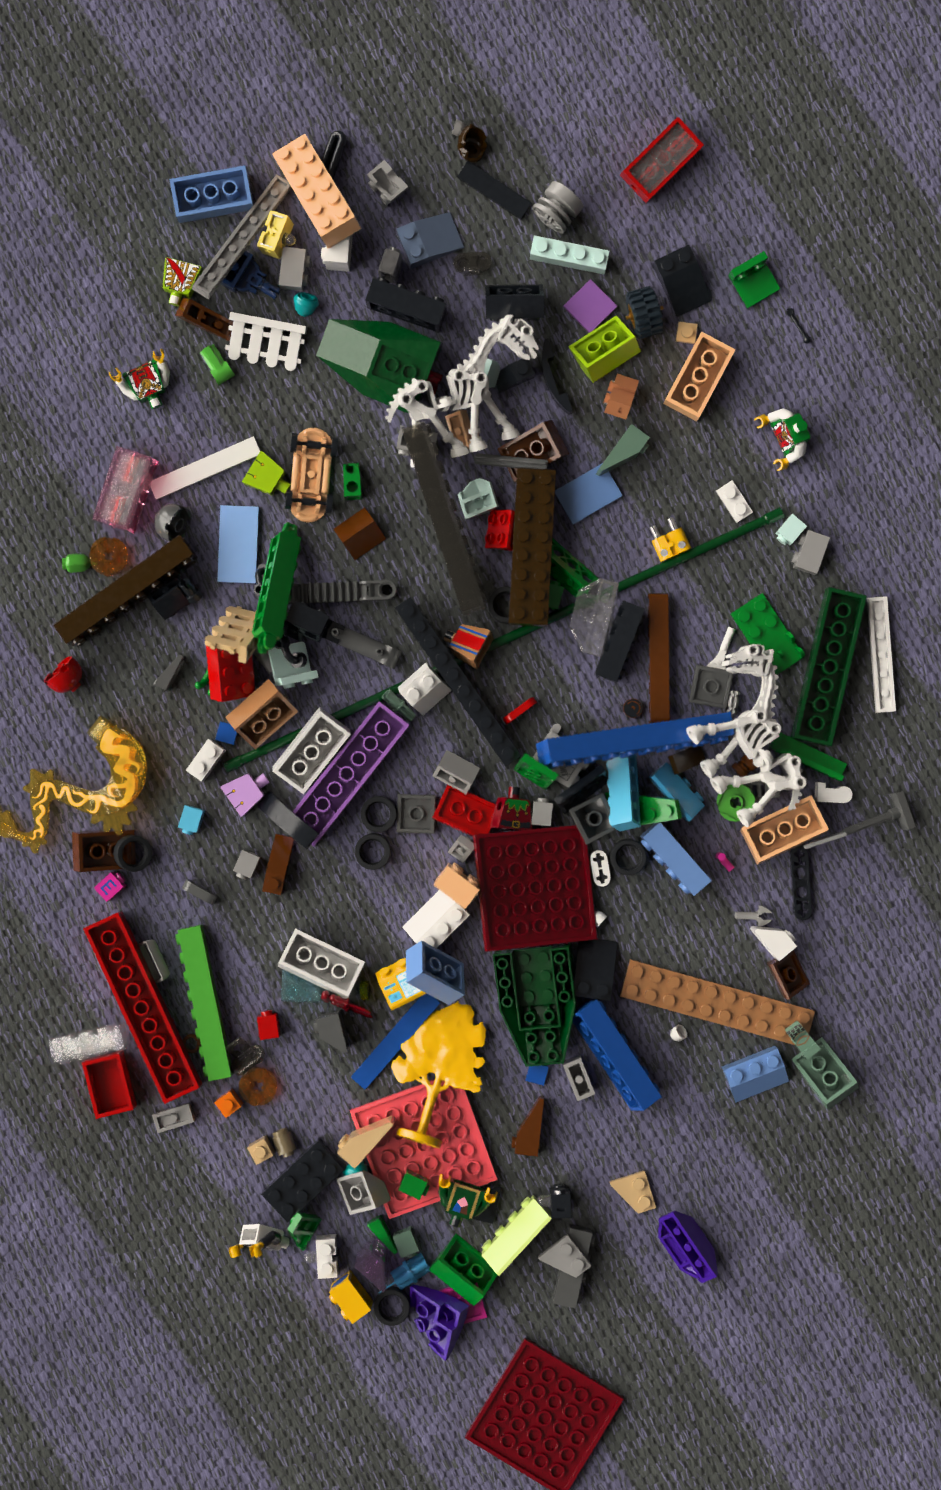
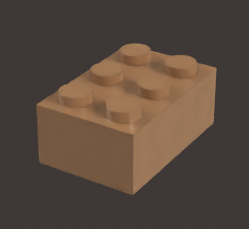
M268 679L225 718L237 733L254 749H257L290 720L298 710Z

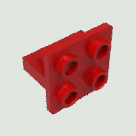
M492 510L490 512L488 530L485 536V548L513 552L514 510Z

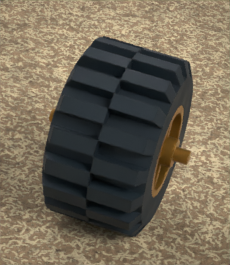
M647 286L627 292L626 305L628 316H626V320L630 319L637 338L640 340L661 334L664 327L661 310L664 308L659 305L658 298L652 287Z

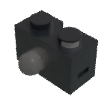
M554 1184L553 1187H549L550 1195L538 1197L537 1202L542 1207H550L552 1219L571 1218L569 1187H565V1184Z

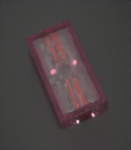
M117 446L92 519L135 534L159 462L150 456Z

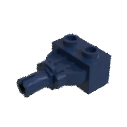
M247 251L242 254L221 282L222 286L234 293H237V291H250L256 295L258 290L274 300L281 291L280 288L265 280L267 274L260 270L254 256Z

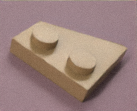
M645 1170L609 1181L610 1185L638 1214L656 1208Z

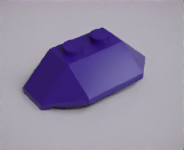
M672 1211L660 1217L658 1238L678 1268L686 1274L697 1278L701 1283L717 1277L718 1271L714 1248L694 1218L677 1211Z

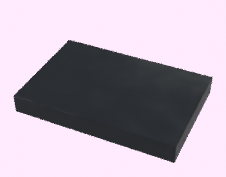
M602 765L598 766L554 798L564 814L607 784L609 778Z

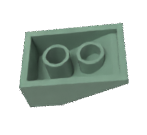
M823 1037L815 1042L821 1048L820 1051L808 1060L801 1052L791 1060L822 1104L829 1110L859 1087L852 1074Z

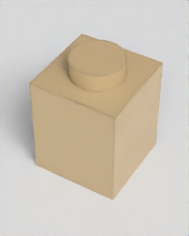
M267 1135L252 1142L247 1147L256 1165L275 1154V1150Z

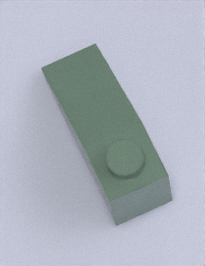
M631 424L600 466L596 475L600 476L636 458L639 453L644 454L649 447L647 441L650 437Z

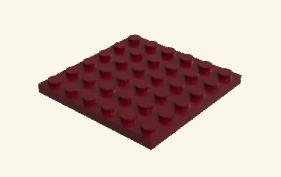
M576 825L473 835L477 880L479 882L478 887L480 888L479 900L485 952L597 939L588 849Z
M524 1338L466 1433L465 1438L549 1490H569L624 1399L621 1395L529 1339Z

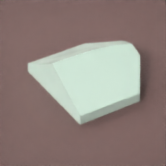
M482 478L469 482L463 493L460 492L458 494L465 519L489 513L499 507L492 483Z

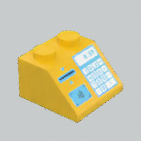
M406 958L400 959L396 963L384 967L375 973L391 1011L426 994L406 983Z

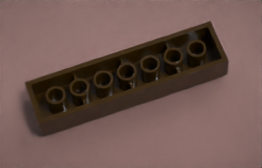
M517 468L509 625L548 626L556 470Z
M178 535L53 626L66 644L71 646L77 645L78 647L87 641V636L90 634L94 636L102 630L101 626L105 623L111 624L116 621L119 613L130 611L134 607L133 603L138 600L142 602L147 599L148 593L164 585V581L168 578L172 579L176 575H180L179 571L182 568L186 567L188 569L196 563L195 559L198 557L187 541Z

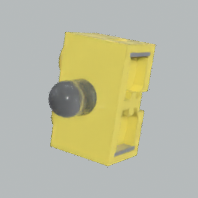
M270 210L265 223L267 230L266 232L262 231L257 247L263 254L281 259L283 247L286 245L292 247L297 244L296 236L290 234L294 224L287 215Z

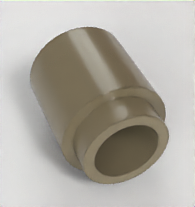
M287 1127L273 1132L272 1139L278 1155H283V1158L293 1155V1150L297 1148Z

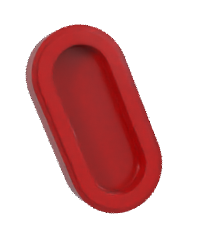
M534 697L529 698L506 715L503 721L507 725L536 704L537 701Z

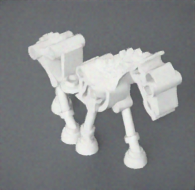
M511 314L500 319L499 324L493 322L491 329L485 328V335L478 337L479 345L473 346L475 353L469 354L470 360H463V366L458 364L457 369H451L449 375L446 376L451 396H442L435 400L431 382L415 378L412 379V384L410 385L404 383V389L398 388V393L392 396L394 401L389 402L391 407L387 408L386 411L389 414L385 416V419H388L390 423L398 406L408 411L412 419V444H410V450L413 451V454H411V467L429 463L427 456L423 454V451H420L422 444L419 443V420L430 418L442 435V440L445 443L449 442L452 444L451 458L488 448L485 440H482V437L478 434L480 433V428H478L479 404L483 400L495 416V422L503 426L502 440H509L520 436L518 429L514 428V425L506 419L507 416L501 413L492 400L491 392L489 391V379L486 373H484L487 356L497 341L507 345L521 359L530 360V358L535 359L537 357L534 350H539L533 337V328L526 321L515 319L511 323L510 319L513 317ZM522 346H524V347L526 348L527 354H524V353H523V347H522ZM427 391L431 407L414 399L415 395ZM450 406L452 411L471 407V423L468 433L471 434L472 439H470L469 449L463 442L455 438L451 431L448 432L436 415L437 410L448 411Z
M760 644L743 646L739 651L725 656V658H730V660L722 662V666L741 662L753 663L726 668V671L729 673L752 674L762 678L760 695L752 710L743 712L733 721L720 724L709 723L708 726L693 725L686 728L688 736L695 744L700 743L706 733L711 736L715 735L716 732L734 729L735 735H733V739L721 754L718 753L715 756V760L706 759L700 762L702 770L711 778V785L718 794L724 793L728 785L739 788L740 785L756 781L767 783L770 789L758 803L755 802L752 805V809L744 808L737 811L739 820L747 828L754 822L756 815H760L763 812V808L777 791L792 790V798L788 810L796 809L795 804L800 802L798 796H802L800 789H803L807 783L806 779L801 776L803 769H800L801 759L798 756L783 753L773 760V756L768 750L764 751L761 749L779 737L781 726L776 723V719H772L775 713L771 711V708L775 706L771 703L772 699L776 698V695L773 693L774 690L778 689L775 680L779 678L775 674L777 666L772 665L774 650L764 651V645ZM737 745L740 746L749 760L753 759V764L756 767H760V772L743 777L739 775H734L733 777L722 775L713 777L717 773L719 766L727 762L726 759ZM779 764L784 776L773 774L769 770Z

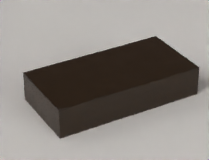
M690 747L668 756L674 774L698 766L701 761L706 760L701 747Z

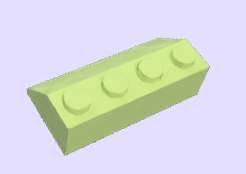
M534 1195L531 1198L526 1197L521 1203L522 1208L518 1212L514 1211L507 1219L509 1222L505 1226L501 1225L494 1234L496 1236L493 1240L488 1239L482 1246L483 1258L498 1276L502 1274L552 1219L551 1211Z

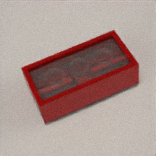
M677 117L620 176L646 203L704 144Z

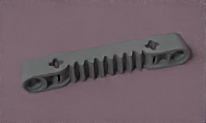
M389 580L293 584L291 588L292 598L289 604H293L294 601L306 604L389 601L395 598L397 588ZM387 585L393 589L392 593L388 596L382 593L383 587Z

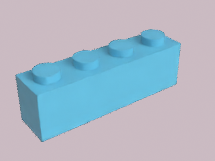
M637 755L608 760L606 768L609 778L607 780L609 788L608 804L610 806L609 822L618 831L641 827Z

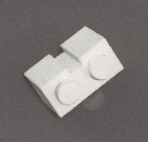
M336 1234L317 1235L316 1251L307 1252L304 1256L305 1262L309 1264L317 1263L318 1279L338 1277V1257H334L337 1253Z

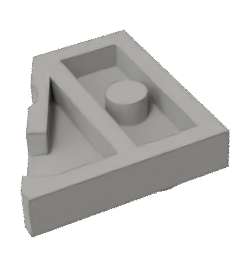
M568 1234L538 1256L540 1261L575 1278L591 1267V1263Z

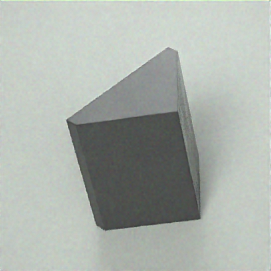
M603 793L569 810L586 845L616 830L609 822L610 806Z

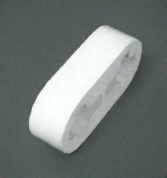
M596 850L590 855L593 880L598 886H606L611 879L607 855L601 850ZM597 853L600 856H604V860H601L602 867H598L597 861H593ZM600 869H602L603 875H607L604 883L596 879L599 876Z

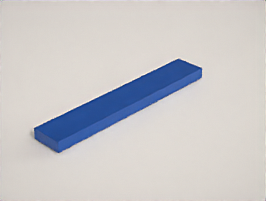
M427 993L419 997L353 1073L351 1078L363 1089H366L401 1049V1044L410 1039L440 1004V1001Z

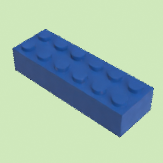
M598 1000L586 1001L575 1009L573 1024L630 1110L644 1111L662 1097L659 1093V1087L648 1077L649 1072L644 1066L640 1065L637 1054L630 1050L627 1045V1039L616 1029L617 1024L611 1017H608L603 1003L598 1002Z

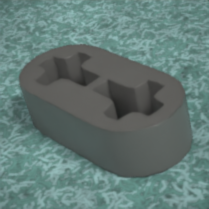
M186 879L182 886V889L211 905H214L218 898L216 894L191 880Z

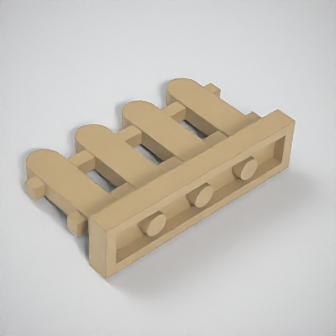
M240 606L227 607L226 616L219 617V625L213 626L212 635L205 637V645L209 646L210 649L215 650V648L229 651L230 654L238 653V662L247 663L258 646V639L252 634L256 611L245 610Z

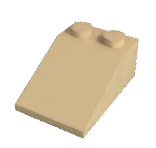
M391 1115L352 1131L350 1135L345 1134L339 1141L337 1154L355 1169L394 1125L395 1117Z

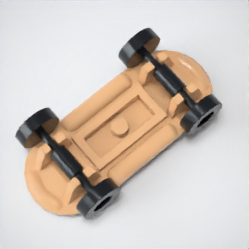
M308 428L299 434L292 433L290 452H293L294 455L291 488L286 491L285 509H290L295 518L306 523L315 522L325 513L331 514L333 494H329L332 457L337 456L338 438L332 437L331 440L325 431L318 428Z

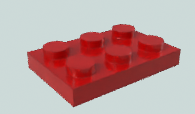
M447 784L432 818L472 837L478 834H488L491 829V821L496 804L470 792L464 794Z

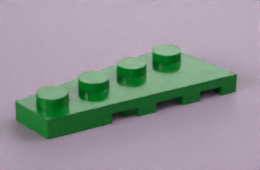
M606 792L605 795L608 802L609 792ZM639 795L641 825L682 818L678 799Z

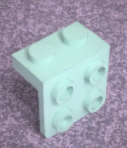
M304 642L292 643L289 646L292 654L303 652L306 655L307 663L301 668L293 667L284 657L281 649L274 647L272 650H268L275 686H283L286 689L295 687L294 683L301 682L304 685L313 683L312 679L319 678L317 670L311 671Z

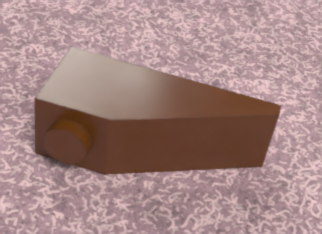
M190 298L182 299L175 314L176 317L230 342L232 331L228 330L229 325L233 326V321Z
M275 834L265 874L263 892L283 894L294 842L292 837Z
M539 1096L517 1130L516 1137L512 1136L511 1148H515V1154L538 1157L544 1096Z

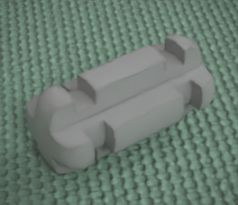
M732 690L730 691L731 695L727 705L729 708L726 711L736 714L740 692Z

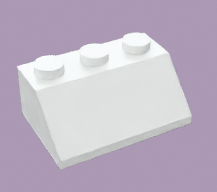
M439 890L403 928L416 944L424 941L437 948L470 913Z

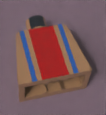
M464 624L460 625L457 633L448 630L444 636V641L450 643L449 648L452 654L475 669H478L494 639L490 630Z

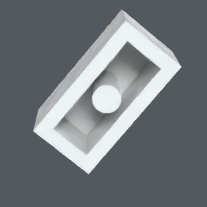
M208 739L186 771L201 782L205 781L226 750L213 740Z

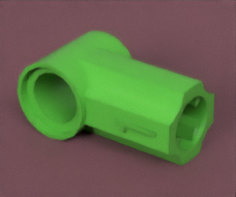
M214 344L207 346L200 352L218 385L235 376Z

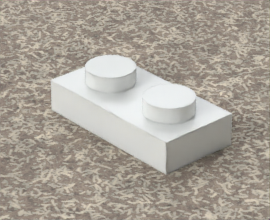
M733 480L716 490V493L736 523L753 513Z

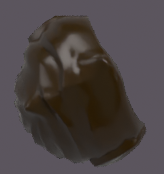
M470 124L459 135L457 148L460 155L466 161L475 163L484 155L488 144L485 141L487 137L482 129Z

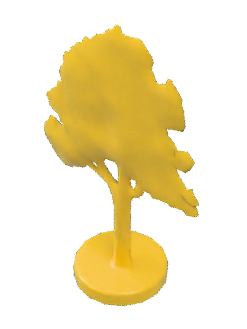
M458 1001L440 1011L436 1009L416 1030L414 1035L401 1044V1049L407 1058L404 1060L401 1056H398L393 1060L391 1068L400 1083L417 1080L424 1084L427 1088V1100L418 1130L412 1131L398 1128L397 1136L427 1146L440 1148L441 1140L426 1135L438 1094L441 1091H445L449 1086L470 1090L473 1093L481 1091V1078H477L474 1068L479 1069L482 1067L485 1060L483 1057H476L473 1047L484 1046L486 1028L483 1022L473 1025L475 1014L471 1005H462ZM428 1073H435L436 1075L433 1085L430 1084L427 1078Z

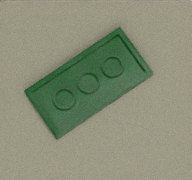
M526 753L514 767V771L544 790L559 775Z

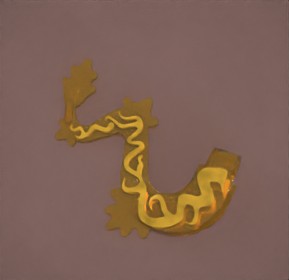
M100 715L87 733L98 744L95 748L106 758L110 765L111 776L107 785L103 789L90 791L60 780H54V771L51 769L45 774L40 773L36 769H31L30 783L24 786L23 790L31 794L30 805L35 827L30 832L17 831V826L12 819L11 812L5 810L2 813L0 809V836L21 841L23 847L30 846L31 851L37 854L40 845L47 844L45 836L49 829L50 803L55 799L82 812L92 814V824L103 821L104 832H109L112 828L117 835H122L123 825H131V820L127 813L137 811L138 807L133 801L138 797L146 782L148 769L143 746L124 727L120 729Z

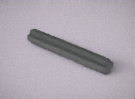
M480 453L475 455V464L544 470H548L549 465L548 460Z

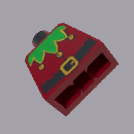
M509 787L508 797L497 798L490 828L518 831L532 829L530 801L519 799L520 787Z

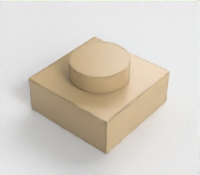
M678 322L676 342L695 344L698 324Z

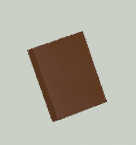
M365 507L333 529L354 560L386 540Z
M794 950L780 961L773 959L767 962L785 999H791L810 985Z

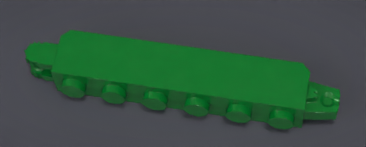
M290 522L284 524L282 531L272 538L252 629L253 636L258 639L257 649L261 654H266L268 650H272L276 641L280 640L284 634L283 625L288 615V612H286L287 605L291 600L290 590L294 584L293 576L298 566V562H296L297 556L301 550V537L297 536V526Z

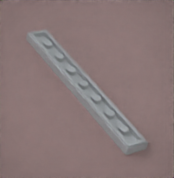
M277 174L193 284L192 289L210 299L265 225L270 210L275 211L292 187L287 180Z

